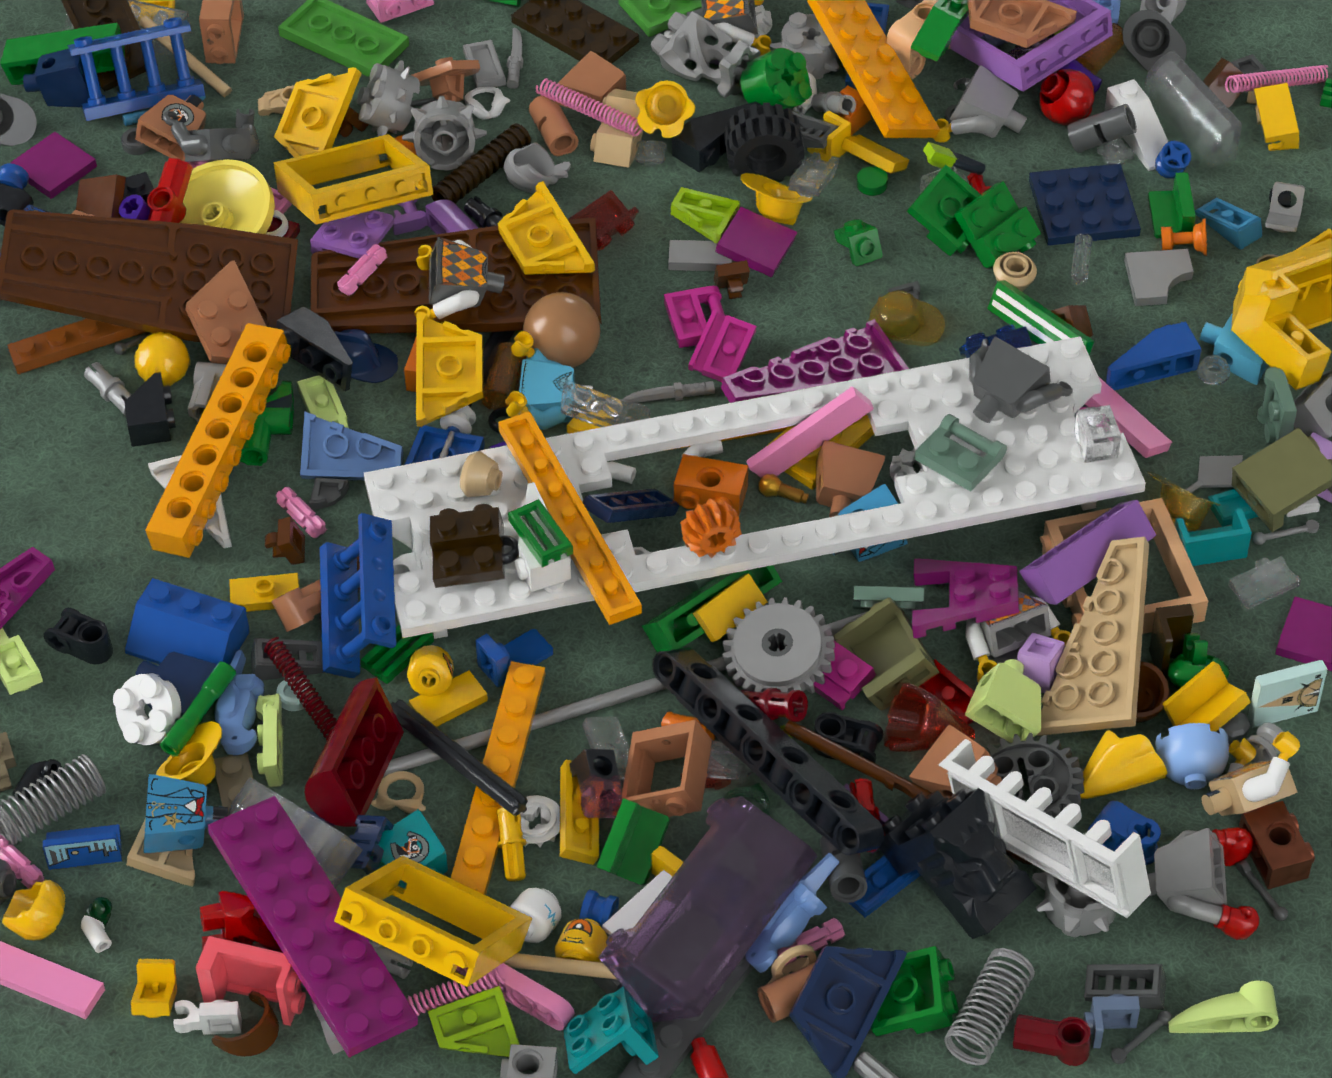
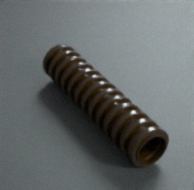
M518 123L510 125L497 138L491 140L484 148L480 149L477 154L472 155L464 164L459 165L451 174L445 176L437 185H434L432 187L433 195H431L433 201L450 200L455 204L458 203L459 199H463L472 189L477 188L485 179L491 177L499 168H502L507 155L512 150L524 148L531 144V137L528 131Z

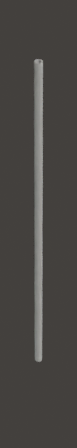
M866 612L828 623L831 627V636H834L847 623L855 621ZM723 656L706 661L719 672L726 670L727 665L724 663ZM655 677L536 714L530 731L667 688ZM492 728L454 741L467 751L488 745ZM429 748L398 757L390 761L383 777L442 758Z

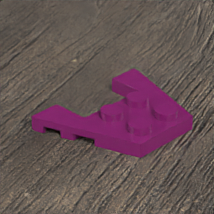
M914 559L915 586L950 583L949 607L912 610L913 638L927 636L926 630L939 626L942 627L943 632L956 629V622L974 618L976 623L1019 613L1017 566Z

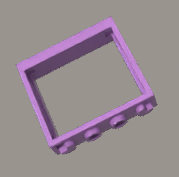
M1047 0L1076 10V23L1017 60L982 40L980 37L985 35V33L970 28L968 15L956 29L950 43V49L978 66L985 67L998 78L1024 92L1113 35L1111 10L1093 0Z

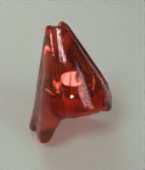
M910 683L902 684L899 694L895 695L891 702L887 716L889 720L884 731V746L889 747L890 751L914 752L929 750L948 725L953 726L972 740L975 739V730L936 696Z

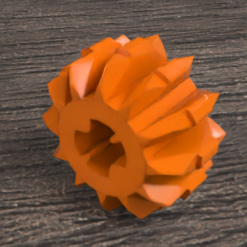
M710 498L706 504L700 505L697 503V508L686 511L687 518L680 522L682 538L686 546L695 552L698 557L708 554L712 558L717 552L722 551L725 553V548L736 545L735 538L742 534L740 518L737 512L723 499L714 502Z

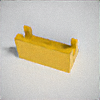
M1288 83L1254 88V96L1257 102L1265 143H1271L1267 145L1268 150L1299 149V129Z

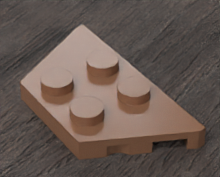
M967 0L971 29L1024 48H1028L1075 22L1077 14L1076 10L1047 0Z
M235 260L230 261L186 302L185 310L211 363H228L247 323L266 326Z

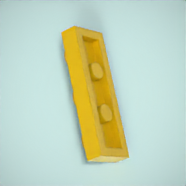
M566 759L560 767V857L594 865L599 858V786H579L578 778L572 777L569 764L572 761Z

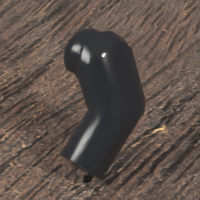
M49 759L31 764L13 790V796H15L16 791L22 793L23 787L29 788L30 783L36 784L37 779L43 780L44 775L50 776L51 771L57 772L58 767H62L61 763L55 759ZM53 774L54 780L57 781L58 777ZM46 778L47 784H51V781ZM25 790L26 797L30 799V794ZM18 794V799L24 801L23 798Z

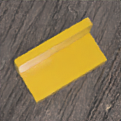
M1211 662L1164 701L1162 705L1173 727L1188 723L1210 724V730L1216 732L1219 730V727L1224 726L1249 705L1251 701L1245 691L1228 683L1218 663Z

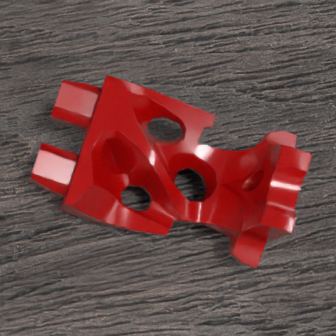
M220 891L219 903L200 907L203 932L221 929V934L210 936L282 952L247 895ZM209 936L202 937V950Z

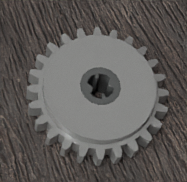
M787 597L783 598L782 603H775L774 598H770L769 605L763 606L758 601L754 611L745 608V618L743 620L738 617L733 619L736 629L728 628L726 631L729 640L723 641L725 651L723 659L725 665H727V674L729 677L733 676V682L736 687L742 686L743 690L763 692L767 688H777L781 692L787 693L791 690H807L813 694L815 692L814 682L819 684L825 683L822 672L831 673L832 671L831 662L829 661L835 660L833 649L835 648L834 637L831 636L830 625H825L822 614L815 616L813 606L803 610L801 600H797L794 605H790Z

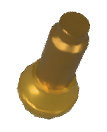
M766 474L759 481V490L766 497L778 495L794 502L805 504L808 500L809 494L804 493L801 489L782 483L774 474Z

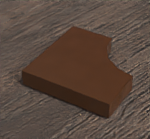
M116 174L81 179L79 181L76 210L94 216L121 218L119 206L124 197L126 177Z

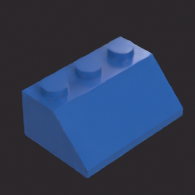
M152 578L136 603L125 653L160 664L169 653L177 652L214 664L222 661L230 665L236 651L240 649L250 633L246 608Z

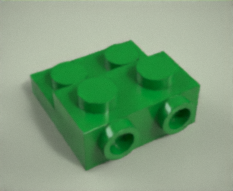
M945 165L906 212L930 231L926 237L947 255L951 256L955 251L961 254L970 242L954 214L981 194Z
M1004 181L996 183L954 214L985 268L993 267L996 259L1003 254L1017 252L1018 250L1020 253L1031 249L1037 244L1034 238L1041 234L1027 207L1018 208Z
M936 946L907 953L871 1025V1030L876 1037L908 1028H913L916 1034H921L952 1026V1014L958 1013L959 1008L954 992L949 991L948 981L955 979V973L951 960L944 958Z

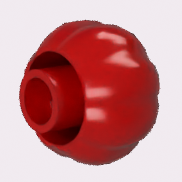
M1062 69L1045 78L1040 90V107L1047 119L1054 123L1068 125L1087 118L1092 112L1095 99L1094 86L1091 79L1083 72L1073 69Z

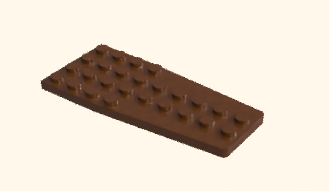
M13 209L8 211L1 248L0 300L151 333H170L183 340L201 343L185 310L186 302L230 261L235 260L266 326L276 328L277 320L291 313L298 239L198 224Z
M594 217L568 220L594 261L595 271L591 273L525 275L500 235L498 226L378 243L379 246L385 248L387 258L380 266L376 264L377 269L361 285L357 284L359 288L352 295L347 296L340 292L337 282L345 274L349 275L348 270L359 259L332 250L318 251L311 256V311L327 320L334 332L360 329L367 334L417 333L416 308L419 306H427L429 309L433 308V305H429V270L419 269L416 258L419 256L418 249L422 245H429L433 250L437 238L440 237L450 241L462 240L472 248L485 252L488 255V272L504 274L505 280L502 292L486 291L480 306L455 312L442 319L436 317L434 318L436 322L443 324L444 321L457 325L462 330L473 332L523 330L526 314L537 300L551 293L568 292L585 299L593 307L600 324H602L596 219Z

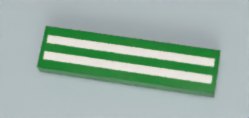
M1006 280L997 281L987 308L989 311L1037 344L1081 336L1090 355L1094 340Z

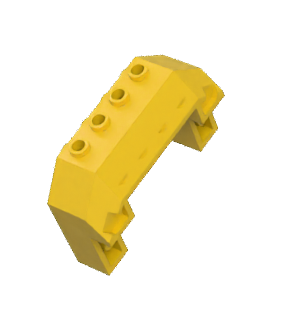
M1332 238L1247 267L1238 285L1239 289L1233 303L1231 330L1270 367L1282 369L1288 384L1295 390L1320 381L1332 352L1309 331V329L1332 321Z

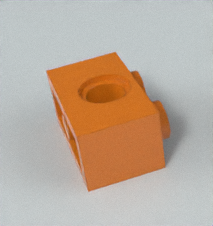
M683 454L674 481V501L686 509L697 508V503L700 505L706 504L710 498L714 502L723 499L740 516L748 488V465Z

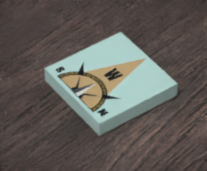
M1323 660L1257 676L1247 717L1251 727L1254 728L1261 726L1263 723H1274L1317 712L1328 670Z

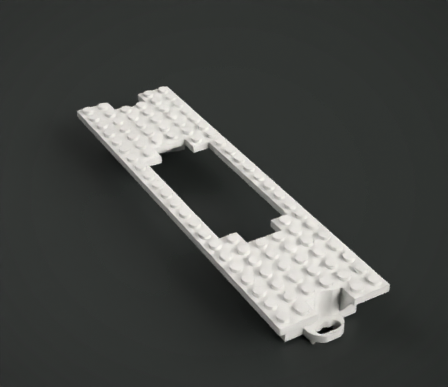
M1081 336L1017 348L1050 368L1051 382L1049 384H1059L1061 381L1069 384L1073 389V393L1070 396H1061L1057 400L1026 413L1021 412L1015 418H1011L998 411L990 423L980 420L973 413V410L981 400L974 396L973 386L969 380L970 358L546 438L582 502L581 493L612 487V477L607 461L795 426L852 386L866 396L873 405L874 409L867 413L875 436L908 430L915 450H917L940 426L943 418L947 414H952L959 419V423L993 442L998 440L1007 445V451L1003 459L971 492L921 464L924 472L895 477L894 487L900 504L742 534L735 538L736 545L728 546L725 548V553L722 551L717 552L712 558L708 554L698 557L687 546L635 555L628 529L601 534L634 592L1080 504L1083 511L1096 508L1097 501L1144 492L1146 484L1124 433L1104 436L1093 427L1087 425L1078 426L1079 421H1077L1075 436L1076 418L1074 414L1094 394L1101 393L1102 386ZM1080 429L1082 433L1081 436H1083L1082 438L1084 439L1085 436L1087 438L1085 460L1082 455L1085 449L1081 452L1079 445L1082 444L1079 432ZM953 434L950 436V439L982 457L986 455L983 451ZM507 445L480 450L498 463L499 470L503 473L499 489L497 491L493 490L488 496L467 497L460 488V476L467 457L475 452L363 473L373 516L392 520V537L412 549V553L403 554L393 560L395 609L402 638L433 632L434 639L447 637V629L595 600L571 557V580L531 592L526 579L520 580L514 561L505 564V579L435 588L433 582V552L430 546V516L439 515L441 510L447 508L464 512L472 511L479 504H488L493 508L499 507L504 523V535L511 536L519 541L518 533L508 521V512L524 506L527 485L529 483ZM504 546V554L512 550L511 546Z

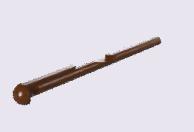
M788 721L784 728L786 734L883 783L891 791H893V788H896L911 798L921 792L925 796L932 793L796 722ZM1006 849L1007 855L1023 864H1032Z

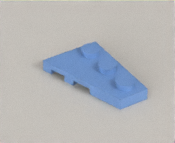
M304 411L300 470L302 479H315V477L364 481V472L402 465V446L367 433L363 434L344 427L342 424L333 421L329 422Z

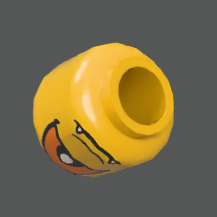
M434 645L423 646L413 653L408 665L407 678L408 683L415 692L424 696H437L447 690L451 685L454 671L453 660L449 653L443 648Z
M574 919L569 921L564 927L555 945L556 958L602 962L609 947V938L605 930L592 919Z

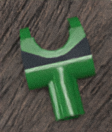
M282 381L281 386L278 385L277 390L266 398L265 410L262 414L258 415L254 423L252 437L250 440H246L241 450L240 461L246 465L262 466L263 463L267 462L271 435H292L295 418L292 381Z

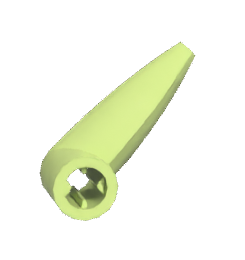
M1252 981L1244 984L1239 992L1221 995L1195 1004L1168 1022L1169 1033L1268 1031L1279 1022L1273 986L1266 981Z

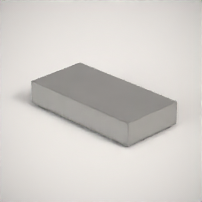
M492 40L463 45L466 60L479 61L480 70L472 75L476 88L506 85V78Z
M670 240L668 270L715 271L716 265L732 263V259L716 253L717 244L713 241Z

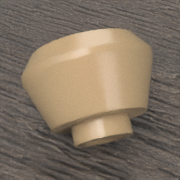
M1009 252L996 259L993 272L997 281L1006 280L1020 291H1024L1034 281L1037 268L1035 263L1025 254Z
M477 451L470 454L463 465L460 476V488L467 497L488 496L493 490L497 491L499 489L503 473L499 470L498 463L483 452Z

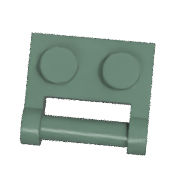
M1271 367L1265 372L1264 383L1266 389L1263 405L1258 409L1257 413L1258 421L1265 424L1264 436L1267 443H1274L1292 432L1297 413L1286 375L1282 369L1277 367Z
M947 414L940 426L915 451V460L971 492L1003 459L1007 451V445L998 440L993 442L959 423L957 417ZM953 434L983 451L986 455L982 457L950 439V436Z
M853 586L852 608H871L874 604L890 597L901 609L921 610L922 603L924 602V588Z

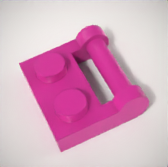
M705 286L664 294V304L679 348L697 345L707 324L700 303L708 305L711 313L713 310H716L718 314L725 316L720 302L722 296L717 286Z

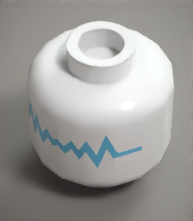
M528 888L510 906L532 917L524 940L529 943H540L545 940L558 925L562 917L561 908L556 896L546 889Z

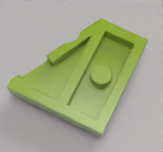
M684 187L680 188L671 203V215L718 244L740 209V201Z
M500 986L428 1011L439 1048L509 1057L511 1044L520 1045Z

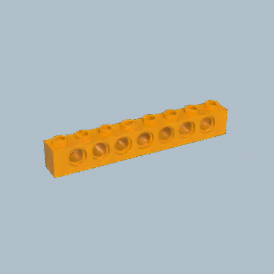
M251 323L246 324L145 529L152 550L190 558L195 546L201 543L203 529L208 519H211L215 514L216 502L221 492L223 493L227 489L229 475L233 467L237 466L240 462L241 450L246 440H250L252 437L254 423L258 415L262 414L265 410L266 398L270 390L274 389L277 385L278 373L283 363L286 364L289 360L291 348L287 344L284 330Z

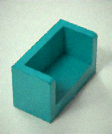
M1242 508L1234 510L1232 525L1188 532L1183 518L1175 519L1174 526L1192 566L1247 558L1252 532Z

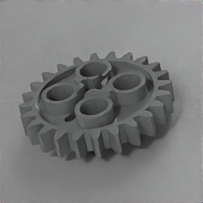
M1029 733L1026 741H1021L1018 734H1014L1012 743H1008L1005 739L1000 738L1001 747L998 749L992 745H987L988 752L998 767L996 775L1000 776L1002 780L1013 771L1019 772L1018 762L1023 761L1026 767L1031 796L1042 787L1051 790L1053 801L1043 811L1044 813L1055 818L1067 805L1073 803L1081 805L1080 794L1085 792L1083 770L1080 768L1078 757H1072L1070 747L1061 749L1060 740L1057 739L1049 745L1047 735H1043L1039 741H1034L1033 734ZM1021 788L1014 796L1024 801Z

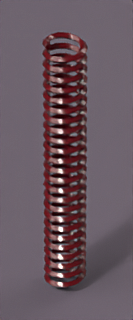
M279 637L272 638L265 645L264 651L270 657V660L273 661V664L276 665V669L279 670L285 681L288 682V686L297 695V699H300V703L327 741L337 718H333L334 714L330 713V709H327L328 705H324L325 701L321 700V696H318L319 692H315L316 688H312L313 684L307 679V675H304V671H301V667L298 666V662H295V658H292V654L286 649V645H283L284 641H277L267 649L273 641L279 639Z

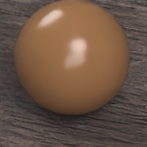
M568 292L551 293L537 300L526 314L523 324V331L528 332L533 337L534 343L531 348H538L548 360L571 366L572 368L586 362L595 352L600 340V322L595 310L585 299Z

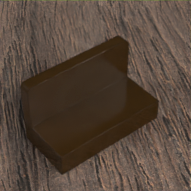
M1191 604L1156 608L1149 652L1153 665L1163 673L1166 679L1170 659L1183 653L1184 636L1191 633L1194 618Z

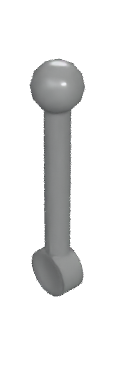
M1308 520L1306 525L1266 534L1256 532L1253 535V542L1257 545H1262L1266 540L1302 532L1316 533L1319 529V523L1315 520Z

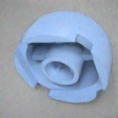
M1188 723L1169 728V735L1163 739L1161 733L1156 737V753L1166 766L1167 778L1178 784L1185 785L1188 789H1201L1205 787L1209 781L1221 775L1227 765L1229 758L1228 735L1220 727L1219 734L1210 730V724Z

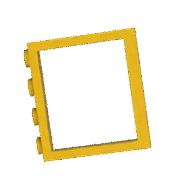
M389 134L273 162L278 192L316 225L433 195L430 166ZM386 153L388 160L380 161L379 155ZM387 166L394 169L315 189L312 186ZM325 205L326 213L319 214V206Z
M405 856L395 859L345 887L334 922L466 987L520 952L532 921V917ZM400 880L407 883L405 889L398 886ZM393 895L482 940L473 945L383 900ZM457 966L463 969L468 967L466 976L455 972Z

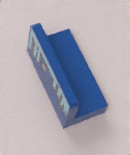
M120 825L47 832L46 840H43V851L48 869L122 861Z

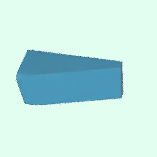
M1215 198L1195 210V215L1200 219L1206 218V223L1240 250L1262 237L1260 217L1219 198ZM1213 209H1219L1218 211H1216V212L1213 213V214L1209 212L1210 210H1213Z

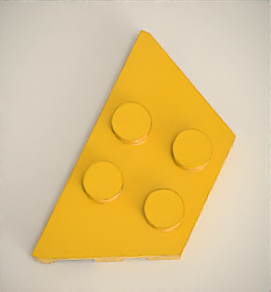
M352 67L348 68V73L333 76L329 73L321 75L314 80L306 79L296 82L274 138L293 157L332 148L362 73L357 68Z
M543 181L535 186L536 192L528 200L522 199L511 213L506 214L497 223L500 235L525 275L591 273L595 271L594 261Z
M417 312L416 424L417 427H422L483 398V338L481 334L462 330L457 325L444 321L443 324L429 319L426 313Z

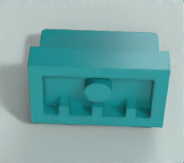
M624 986L614 993L603 996L595 1007L584 1015L574 1017L563 1030L569 1069L574 1074H577L620 1042L631 1056L637 1054L646 1065L659 1057L651 1016Z

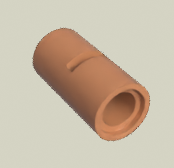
M540 95L536 97L529 106V113L550 152L557 157L572 153L578 146V137L559 103Z
M815 963L758 988L759 1001L772 1023L789 1016Z

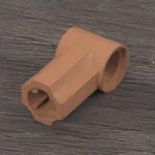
M320 579L301 589L298 587L272 600V604L286 632L313 620L314 615L321 612Z

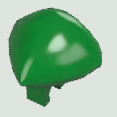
M1198 633L1185 634L1183 653L1175 657L1167 669L1170 682L1178 690L1211 662H1216L1220 665L1226 679L1229 676V667L1219 658L1207 654L1208 641L1199 640L1200 635Z

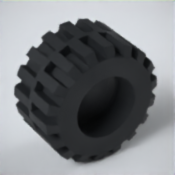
M763 103V105L759 106L752 104L748 109H740L738 111L739 115H733L729 119L730 123L725 126L724 137L728 165L736 177L744 173H753L781 182L785 180V176L791 177L795 174V169L801 167L802 160L805 157L801 124L797 115H793L792 110L789 108L783 109L780 104H775L774 106H771L770 103Z

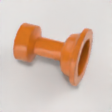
M1206 218L1202 219L1201 223L1194 225L1193 232H1173L1171 226L1161 227L1162 250H1173L1174 245L1193 244L1196 251L1202 252L1204 256H1207Z

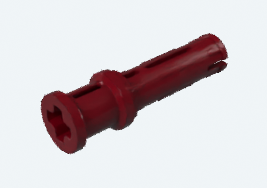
M767 688L763 692L740 690L771 720L784 717L791 722H801L807 714L808 700L805 693L801 690H791L789 693L781 692L777 688Z

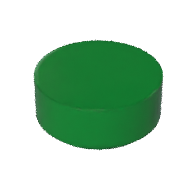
M871 166L865 167L858 172L857 188L861 193L868 196H876L886 191L888 175L884 170Z

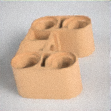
M923 0L904 17L895 21L887 34L886 43L895 50L911 79H914L915 75L918 76L921 73L926 58L921 56L919 52L911 49V45L932 7L938 0Z

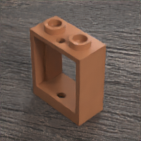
M242 0L202 1L199 23L206 63H236L244 19Z
M696 719L632 733L620 803H622L624 798L668 817L682 816L687 813L701 811L712 739ZM685 757L680 787L650 792L655 763Z

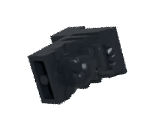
M977 788L966 793L962 789L951 798L943 797L938 790L927 796L921 792L905 804V807L908 809L907 812L901 817L898 814L894 815L882 825L884 840L879 849L900 876L917 869L969 937L975 939L986 935L1037 887L1030 880L1028 874L1020 870L1006 854V845L1003 839L995 836V824L993 821L989 822L984 799L985 792Z

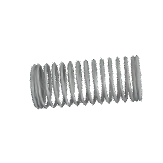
M81 754V756H78V760L73 759L71 764L65 763L64 768L58 767L57 772L51 771L50 776L44 775L43 780L37 779L36 784L30 783L29 788L23 787L22 793L16 791L15 796L9 795L7 800L1 799L0 835L9 841L8 845L14 846V844L17 845L18 841L22 842L20 831L25 837L29 838L30 835L26 825L32 833L36 834L35 824L39 829H44L41 818L50 826L51 820L49 815L54 821H58L57 813L65 818L64 809L72 814L71 804L75 809H79L78 800L81 804L86 805V798L93 801V794L100 797L106 793L103 778L92 760L87 755ZM74 762H76V763L79 765V768H80V770H81L83 776H82V775L80 774V772L75 768V763H74ZM67 766H69L72 769L76 781L73 778V776L68 772ZM60 770L65 773L68 783L61 776ZM53 774H55L58 777L62 789L54 780ZM46 778L51 781L55 793L48 786ZM39 782L44 785L49 799L47 798L45 793L40 789ZM32 786L37 789L42 803L33 793ZM25 790L30 794L31 799L35 805V808L29 801V799L26 797ZM18 794L23 798L28 812L20 803L18 799ZM11 799H13L16 802L21 816L12 806ZM3 802L9 807L16 824L5 810Z
M998 948L994 949L989 955L987 963L984 964L980 976L977 977L973 988L966 997V1001L963 1003L959 1014L955 1017V1021L952 1023L944 1039L947 1049L959 1060L975 1066L985 1065L989 1062L991 1054L994 1052V1047L998 1045V1040L1001 1039L1002 1033L1005 1032V1027L1008 1026L1009 1020L1012 1019V1014L1015 1013L1016 1007L1019 1006V1001L1022 1000L1023 994L1026 993V988L1029 987L1030 981L1035 975L1033 965L1022 954L1012 949ZM1002 956L1016 960L1029 971L1030 976L1027 977L1026 973L1016 965L1003 960H994V957ZM996 963H1002L1013 967L1014 969L1018 970L1025 978H1020L1012 971L999 967ZM989 976H993L998 981L991 980ZM985 982L990 983V984L993 985L995 988H993V987H988ZM1011 988L1017 989L1019 993H1014ZM982 989H986L992 995L984 993ZM1006 994L1014 996L1015 999H1010ZM978 995L983 996L988 1001L981 1000ZM1003 1001L1010 1002L1012 1006H1007ZM975 1002H979L985 1008L977 1006ZM999 1007L1007 1009L1008 1012H1003ZM971 1008L976 1009L982 1015L974 1013ZM996 1014L1003 1015L1005 1019H1000ZM967 1015L973 1016L979 1022L971 1020ZM991 1020H994V1021L999 1022V1023L1001 1024V1026H997V1025H996L993 1021H991ZM964 1022H969L976 1029L968 1027ZM988 1027L995 1028L997 1032H992ZM982 1032L992 1035L994 1039H989ZM951 1036H954L958 1043L967 1050L979 1055H986V1058L978 1059L964 1053L954 1044ZM958 1036L964 1037L970 1043L978 1047H981V1049L984 1052L977 1051L967 1046L958 1038Z

